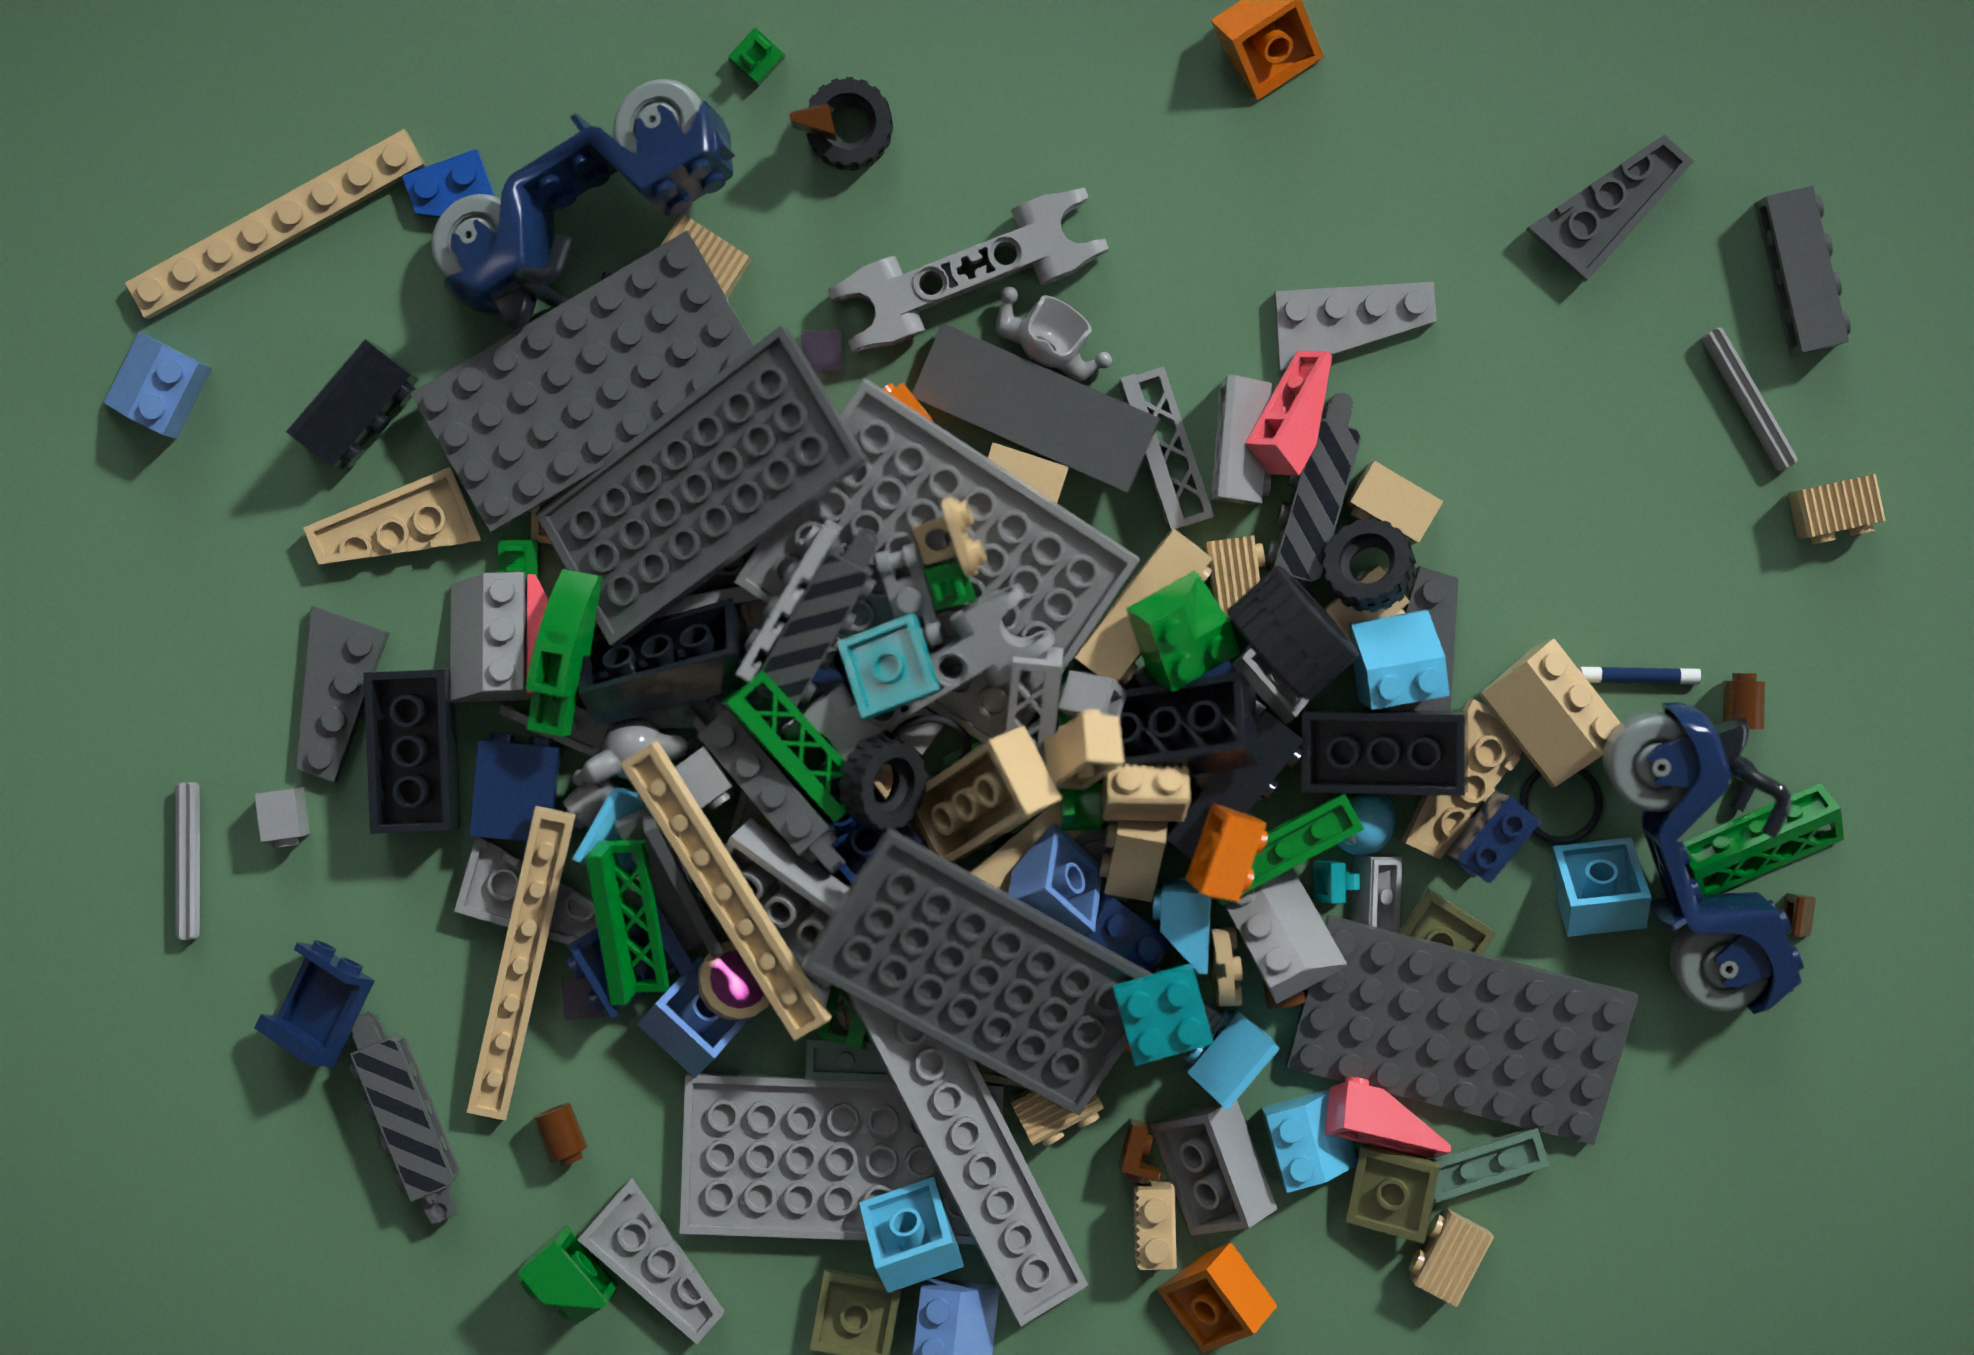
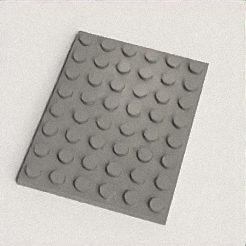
M865 378L841 417L865 454L868 462L760 541L736 578L735 583L768 604L774 594L781 597L788 584L783 582L782 579L794 560L802 562L808 551L802 545L814 525L821 529L827 519L842 527L830 549L840 546L847 550L859 530L862 531L863 528L873 529L874 532H877L876 535L879 536V543H877L878 546L875 548L876 550L869 563L875 566L870 578L877 582L865 603L857 599L850 612L857 615L846 637L838 633L832 643V646L839 649L838 641L895 620L883 578L877 567L875 555L889 550L891 554L902 551L905 545L917 544L913 534V527L943 517L942 499L952 496L955 500L958 499L959 502H968L974 520L973 525L967 526L969 538L972 541L980 539L987 558V563L980 565L981 568L978 570V574L970 577L976 596L975 599L1020 583L1025 591V597L1003 616L1004 628L1011 635L1021 638L1049 629L1055 638V644L1051 647L1064 648L1063 673L1138 564L1139 557ZM933 529L926 535V543L934 551L946 549L950 540H952L950 532L946 533L941 529ZM957 555L929 565L923 563L924 569L959 560ZM907 566L895 569L898 578L911 575ZM968 603L937 610L944 634V643L959 635L949 618ZM917 618L920 628H925L924 618ZM927 643L928 653L942 644L931 646L930 643ZM1045 651L1037 659L1046 660L1047 651ZM947 657L941 661L942 666L948 671H958L963 667L962 663L955 657ZM982 671L926 706L939 715L958 722L967 733L985 743L1006 733L1011 680L993 688ZM1024 671L1020 674L1019 680L1031 692L1044 683L1045 673ZM1019 691L1017 701L1023 698ZM1042 694L1037 697L1040 703H1042ZM1029 703L1016 712V717L1027 726L1036 710Z

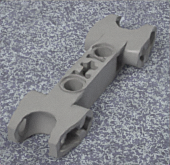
M1085 187L1067 192L1045 194L1022 203L1011 210L1018 229L903 274L897 257L890 256L861 267L845 280L827 289L832 302L844 301L850 298H863L869 301L875 308L876 316L873 324L865 331L848 340L852 353L872 348L894 346L916 337L926 331L918 312L1033 267L1040 285H1046L1073 275L1089 262L1107 253L1109 247L1105 238L1087 243H1075L1069 240L1062 232L1061 222L1063 217L1088 202L1089 197ZM1005 246L1013 249L1017 256L1012 264L1006 266L999 264L994 258L996 250ZM987 253L988 265L993 272L986 273L985 265L975 270V278L969 280L966 274L959 276L958 273L962 271V263L968 262L971 267L983 264V257L981 255ZM927 276H936L942 281L943 286L937 294L928 295L922 292L920 283Z
M1017 583L1002 590L978 597L975 601L956 611L949 618L959 635L929 652L941 690L940 693L869 720L861 719L855 698L853 699L843 682H840L816 695L800 712L820 734H823L831 741L833 749L846 762L847 756L855 750L857 744L865 742L867 738L879 737L877 734L893 726L982 671L993 688L1007 683L1011 680L1013 656L1037 659L1055 644V638L1049 629L1021 638L1011 635L1004 628L1003 616L1025 597L1024 589L1020 583ZM947 657H955L962 663L963 667L958 671H948L942 666L941 661ZM794 718L784 724L781 730L787 740L798 737L799 724ZM825 760L814 771H825ZM832 762L831 771L841 772V770ZM815 776L821 784L824 783V776ZM831 776V780L837 779L840 776Z

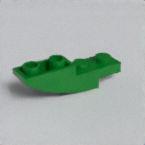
M562 569L556 581L539 627L529 667L525 690L533 692L527 730L561 737L571 736L583 656H590L602 576Z

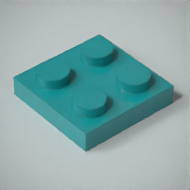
M912 613L837 642L861 719L869 720L941 692L917 616Z
M1192 963L1113 985L1135 1066L1214 1044Z

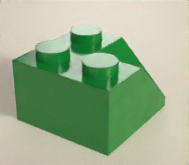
M1195 571L1126 608L1148 676L1171 692L1240 654L1230 620L1199 574Z
M566 1225L531 1254L517 1274L521 1277L519 1280L521 1287L531 1298L535 1299L538 1297L543 1304L553 1305L561 1317L566 1320L570 1318L577 1325L604 1307L618 1284L591 1252L577 1240L578 1237Z

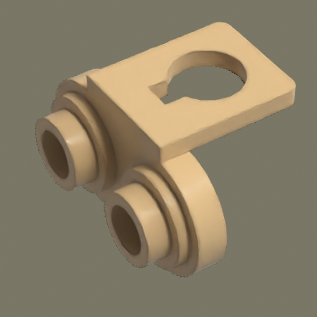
M952 496L942 499L943 517L913 527V534L923 563L929 565L958 555L966 577L977 575L978 570L981 568L980 565L987 563V558L980 539L972 541L967 532V526L974 524L970 506L967 501L959 502L958 499L955 500ZM933 529H941L946 533L950 532L952 540H950L946 549L934 551L926 543L928 532Z

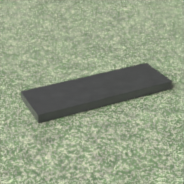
M942 323L912 392L916 399L1127 493H1129L1161 421V418L945 323Z

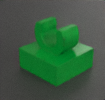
M756 27L728 56L730 61L758 87L786 58L785 54Z
M498 540V573L524 572L526 576L527 574H536L538 580H540L539 540Z
M959 560L925 569V576L935 611L975 601L976 596L971 578L966 577Z

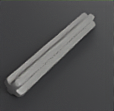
M1719 327L1706 333L1702 337V342L1776 470L1781 471L1794 465L1797 462L1796 454L1724 329Z
M181 782L175 787V936L181 940H192L200 935V786L195 782Z

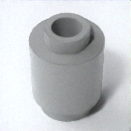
M611 778L598 784L587 782L584 786H578L564 800L563 804L567 808L565 812L576 814L574 826L578 829H582L584 826L590 828L612 788H620Z

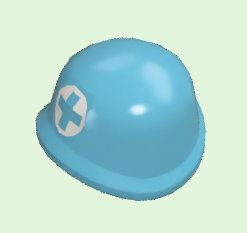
M1344 793L1364 830L1337 845L1347 853L1358 856H1366L1379 851L1389 842L1395 830L1396 816L1392 803L1384 794Z

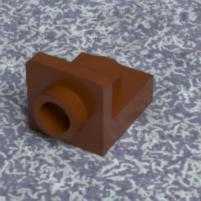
M1130 1118L1118 1163L1120 1170L1126 1173L1128 1180L1137 1183L1149 1184L1150 1179L1160 1181L1161 1170L1159 1166L1141 1162V1157L1148 1158L1153 1135L1147 1134L1148 1127L1145 1122Z

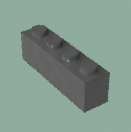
M1814 186L1769 195L1755 203L1790 357L1849 342L1850 320L1847 313L1842 311L1839 296L1842 292V285L1836 272L1833 273L1830 260L1833 254V246L1827 233L1824 234L1821 221L1824 215L1823 202L1819 195H1815Z

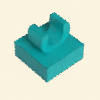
M1329 860L1312 861L1314 901L1346 903V890L1360 889V873L1345 872V863Z

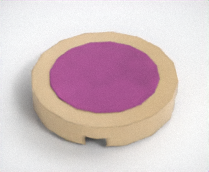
M732 941L722 943L723 953L712 957L709 952L699 966L698 989L700 997L710 1011L723 1019H751L769 1006L770 1001Z

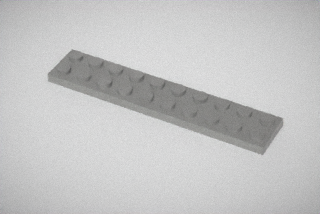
M846 991L1016 1323L1019 1326L1025 1325L1089 1286L974 1059Z

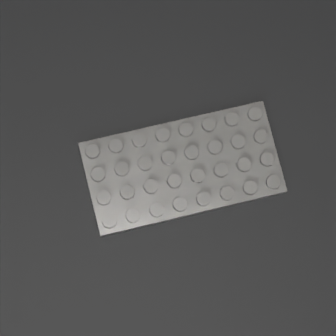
M689 1072L685 1074L679 1234L868 1241L859 1202L935 1177L957 1243L976 1244L893 1082L805 1079V1077L717 1073H700L694 1078ZM986 1083L1003 1116L1004 1085Z

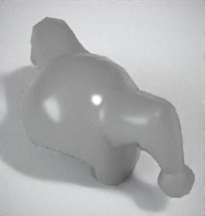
M1005 287L1002 290V304L997 316L996 332L1002 338L1021 345L1027 357L1034 363L1043 367L1056 368L1068 378L1079 382L1084 381L1100 368H1108L1112 364V357L1107 352L1099 353L1096 359L1085 362L1081 359L1079 352L1086 343L1092 327L1074 308L1057 298L1045 295L1037 301L1026 317H1014L1012 305L1017 300V290L1013 287Z
M640 718L622 720L613 724L605 734L601 745L602 752L587 760L582 770H576L572 775L573 783L577 786H584L588 782L598 784L614 776L630 780L620 763L657 740L670 760L681 759L687 753L693 755L701 748V744L695 738L685 740L681 736L661 734L657 727L649 721Z

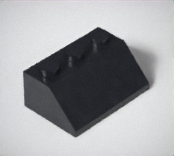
M365 339L289 427L286 433L331 466L343 469L346 465L351 467L363 455L365 449L362 446L370 436L377 437L388 426L391 420L388 415L397 405L400 407L404 406L412 398L410 393L416 390L414 385L419 379L385 349Z

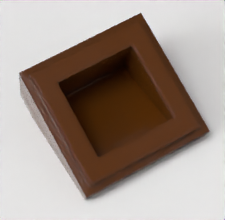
M822 104L793 111L789 114L793 128L837 141L829 105Z
M1787 893L1785 896L1784 912L1787 915L1792 930L1788 934L1798 937L1810 936L1816 902L1815 897Z

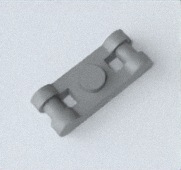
M917 544L905 545L902 551L891 554L889 550L876 553L877 567L883 578L894 619L911 613L916 615L917 618L923 617L926 627L921 628L925 644L930 643L931 646L943 644V630L937 610L935 611ZM907 566L911 575L898 578L895 569Z

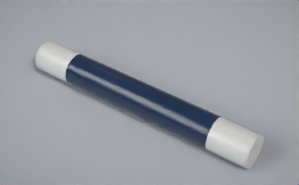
M1580 667L1579 669L1589 683L1699 685L1701 682L1700 669Z

